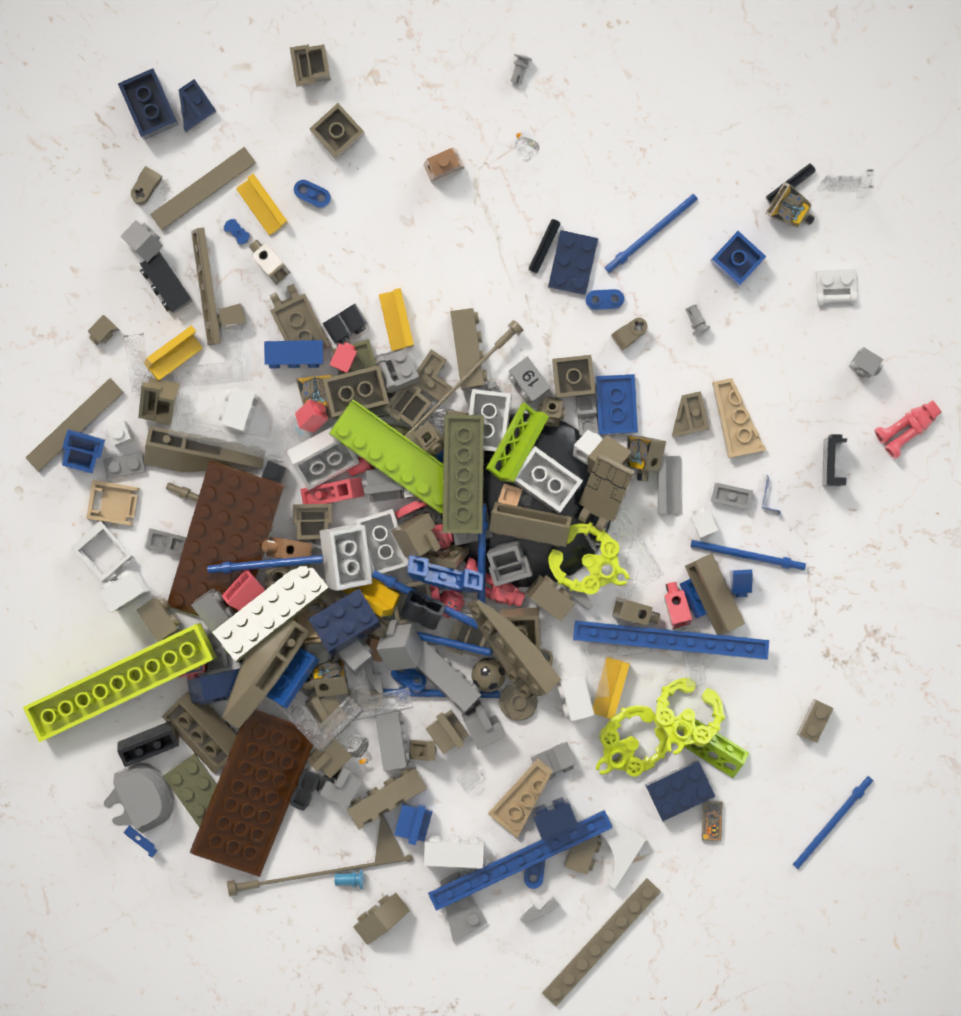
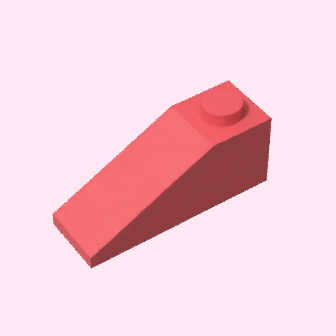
M361 477L318 485L310 490L307 488L300 489L303 504H328L365 496Z

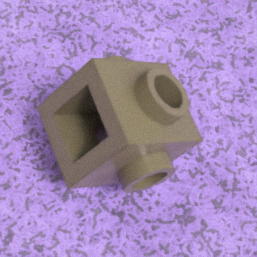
M544 397L543 404L538 405L537 412H545L549 416L545 423L546 426L558 427L560 419H564L566 408L562 407L563 400H559L556 397Z

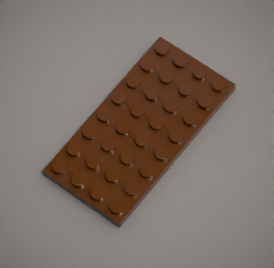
M211 460L209 461L167 601L172 608L199 616L191 606L197 598L212 588L223 595L244 572V570L229 574H223V572L208 573L207 567L209 565H220L223 562L262 561L265 552L262 550V543L269 538L284 484ZM259 569L249 570L256 579ZM224 600V603L227 605V607H231L234 610L235 614L239 612V610L228 605L227 602Z
M255 709L239 728L190 853L260 877L318 732Z

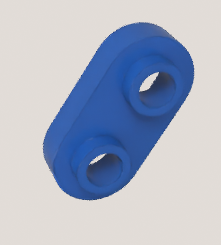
M299 180L294 185V193L297 198L318 208H325L330 204L331 196L328 190L307 180ZM302 187L307 188V192L305 194H302L300 192V189ZM323 195L325 200L319 202L318 196Z
M617 289L593 290L587 294L585 302L587 307L592 310L618 309L624 303V295ZM613 295H616L618 297L617 302H613L611 300V297ZM592 297H598L599 302L593 303Z
M414 668L403 669V673L398 670L390 672L393 680L413 693H420L425 689L427 683L425 676ZM418 679L420 683L417 684L414 680Z
M545 860L524 870V882L527 887L536 889L542 885ZM531 875L537 876V880L535 882H532L530 880Z

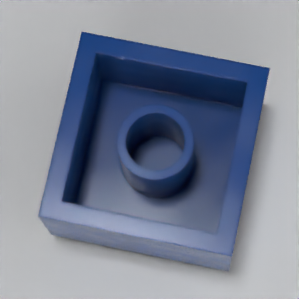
M737 231L710 262L739 287L767 256L741 232Z

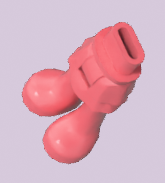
M932 400L927 405L924 403L920 407L911 409L909 413H905L903 418L888 428L877 427L874 429V433L880 443L885 444L895 434L909 425V430L884 446L889 455L896 460L901 455L900 448L916 435H921L924 430L926 431L931 423L936 420V416L942 412Z
M469 557L464 570L469 569L478 572L476 561ZM486 573L485 583L492 585V588L485 587V597L498 604H508L510 607L515 605L520 608L526 593L519 591V588H515L510 582L495 587L491 575Z

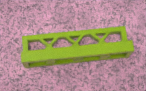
M521 403L486 469L501 481L514 482L549 416L545 412L534 411L526 403ZM526 410L530 415L527 421L523 422V414ZM516 427H519L520 434L518 438H514V430ZM510 443L511 451L506 455L505 447ZM498 460H501L502 464L500 471L494 468Z
M695 718L696 727L701 725L707 727V725ZM718 732L702 748H697L693 744L684 746L732 778L744 765L749 755L748 751ZM709 752L716 753L719 758L711 757ZM725 763H731L736 767L732 770Z

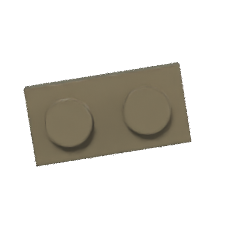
M409 740L410 759L435 761L437 753L435 741Z

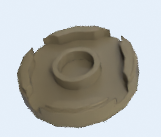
M511 683L501 692L499 704L501 711L506 717L511 720L522 721L534 714L537 709L538 699L535 697L527 700L520 694L518 687Z

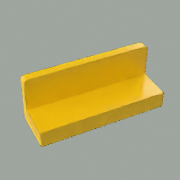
M253 173L236 190L267 234L272 235L286 225L288 221Z
M401 288L379 294L391 350L395 351L413 347L414 343Z
M192 325L146 358L144 365L157 381L163 379L202 350L203 347L194 337L196 330Z
M371 577V584L342 589L348 595L360 589L373 612L380 617L392 615L400 597L399 593L386 587L384 583Z
M609 657L606 658L592 706L594 714L611 719L612 716L615 717L629 669V663Z

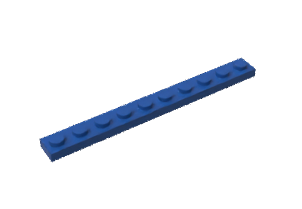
M576 620L573 633V641L768 660L770 640Z
M605 809L577 822V826L540 839L483 866V868L476 869L428 892L435 910L446 907L612 829L613 826Z

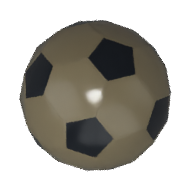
M494 658L480 659L475 663L471 672L473 683L483 692L497 691L503 685L506 677L504 668Z

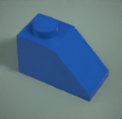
M752 569L730 570L731 594H736V598L748 597L747 593H752Z

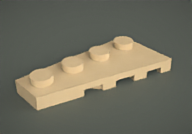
M729 378L712 382L728 458L766 451L767 449L752 423L751 416L742 402L743 399L733 379Z
M537 758L489 810L488 815L518 838L552 773V769Z

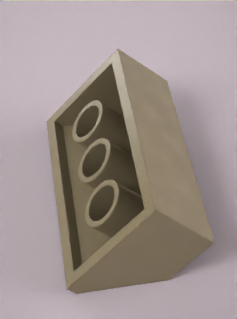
M188 691L162 718L166 722L172 720L178 735L215 774L226 763L237 735L209 704L199 705L198 702L191 703Z

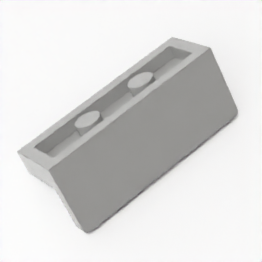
M663 455L661 468L657 471L658 514L681 513L680 456Z

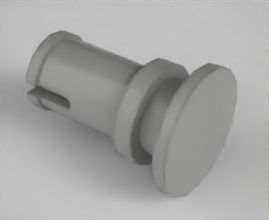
M514 54L517 60L514 61L515 67L510 81L522 85L526 68L529 67L527 65L528 60L532 61L533 59L527 55Z
M696 304L690 306L689 309H685L692 323L691 327L695 329V332L692 333L693 336L701 335L711 328L705 325L706 321L702 319Z

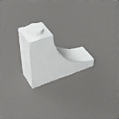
M608 815L613 828L600 835L605 838L612 850L614 864L608 885L616 889L645 843L646 838Z

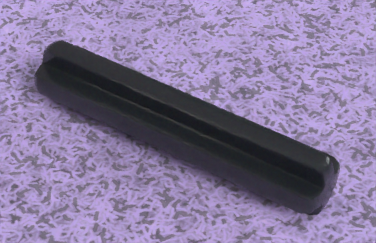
M809 163L785 182L795 188L815 173L816 169ZM783 184L766 196L769 204L772 203Z
M551 219L528 268L529 271L535 274L538 273L560 227L561 222Z

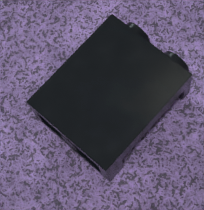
M831 434L829 438L823 441L822 486H846V477H835L836 444L847 443V438H843L842 434Z

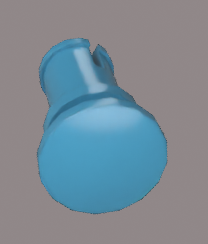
M360 870L359 874L356 872H352V874H335V886H359L360 889H363L365 883L363 870Z

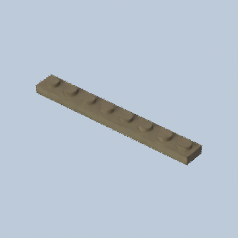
M646 878L542 991V994L557 1006L660 894L661 890Z

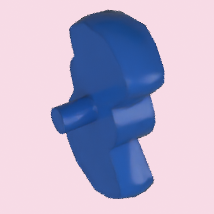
M230 219L225 222L223 230L231 232L232 236L236 238L238 245L248 242L250 233L241 228L236 219Z

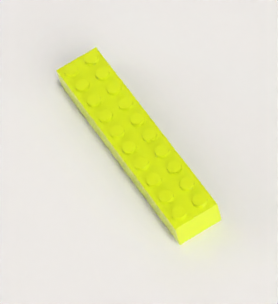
M198 623L24 706L23 709L40 743L217 659V656L202 624Z

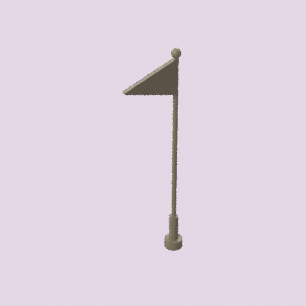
M512 320L508 324L509 329L494 343L495 346L405 435L406 438L423 449L413 434L416 432L415 430L497 349H500L515 334L519 336L524 331L518 322Z
M384 815L380 817L375 862L261 882L255 880L236 884L235 880L227 881L229 897L237 896V891L260 888L261 885L402 861L411 862L413 857L412 855L403 856Z

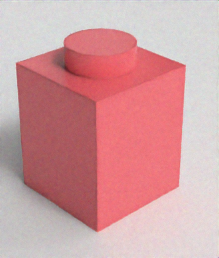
M346 342L344 345L339 343L329 365L349 373L358 353L354 350L355 346Z
M310 399L295 413L299 428L315 433L328 420L324 404Z

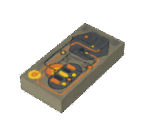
M703 802L701 840L721 841L723 802Z

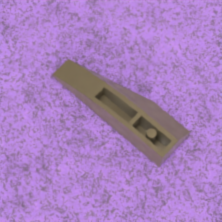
M149 426L145 445L144 465L178 472L206 471L211 460L238 470L261 469L266 449Z
M480 600L466 605L498 661L507 673L509 680L518 687L523 697L528 700L545 695L561 681V678L538 648L509 620Z
M291 620L244 657L222 716L225 721L237 729L242 726L289 665L308 636V630L294 620Z

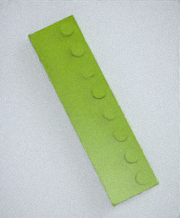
M352 400L328 434L442 515L443 464L358 402Z

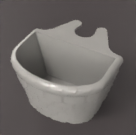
M136 763L114 774L113 785L115 788L104 801V805L110 807L112 804L119 802L124 806V812L122 815L112 819L113 824L133 825L135 830L143 834L169 820L174 804L172 791L159 770L147 763Z

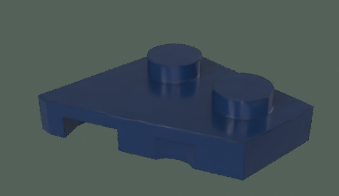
M195 79L178 89L185 132H188L217 112Z

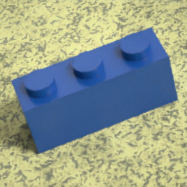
M323 340L264 341V365H269V369L280 368V365H288V368H300V364H308V368H319V364H323Z

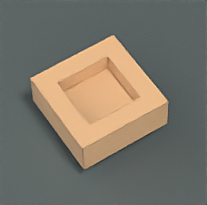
M504 483L498 502L517 506L523 489Z

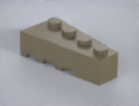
M416 767L404 769L400 772L402 776L396 779L391 777L383 782L385 786L380 789L374 787L366 792L368 796L363 799L359 796L351 801V806L348 807L347 811L358 830L365 827L364 825L368 822L377 820L385 812L387 813L395 809L400 803L408 801L427 789Z

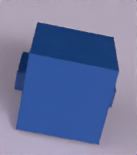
M67 429L62 449H65L61 460L62 466L93 474L96 459L101 458L105 439Z
M403 803L394 835L409 839L408 844L416 845L417 840L425 842L433 810L426 809V806L421 804L415 806Z

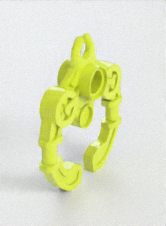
M591 522L589 524L571 525L567 544L571 543L578 533H584L585 535L591 533L597 536V541L602 542L600 547L601 555L586 554L583 556L582 563L588 569L590 575L586 576L582 582H579L577 579L572 581L566 578L567 574L561 571L560 565L563 561V553L561 551L552 549L548 557L550 569L558 580L557 584L570 588L569 590L572 592L577 591L594 595L600 590V587L609 583L618 586L626 585V581H618L617 576L619 574H623L626 580L630 578L627 571L619 567L617 555L619 554L620 547L618 542L612 539L604 529L602 532L596 529ZM605 565L613 568L612 573L608 576L602 574V568Z
M689 678L677 679L667 686H663L661 689L662 693L656 700L654 722L656 726L664 729L668 736L666 743L668 752L672 751V743L678 745V749L673 751L674 755L680 753L685 745L706 746L716 732L720 731V724L725 719L719 695L708 687L701 695V699L704 703L712 706V717H714L713 723L709 722L707 727L702 725L695 726V712L692 709L687 708L675 717L673 711L667 708L669 706L667 699L669 696H673L675 691L679 690L688 694L695 690L696 682ZM677 731L682 732L684 736L678 735Z
M643 705L622 707V711L615 717L612 716L605 728L599 732V740L603 744V757L599 759L595 769L600 770L602 763L607 764L606 770L599 771L600 775L608 774L613 769L626 771L631 777H637L642 772L654 768V764L661 758H665L668 736L664 729L658 726L654 728V733L660 741L658 747L654 749L656 753L650 758L646 756L644 757L645 759L641 760L639 757L633 756L639 747V741L634 736L619 740L620 736L617 729L621 727L620 722L626 717L631 719L633 716H639L647 723H651L654 720L655 713L653 710ZM619 753V757L612 760L613 755Z

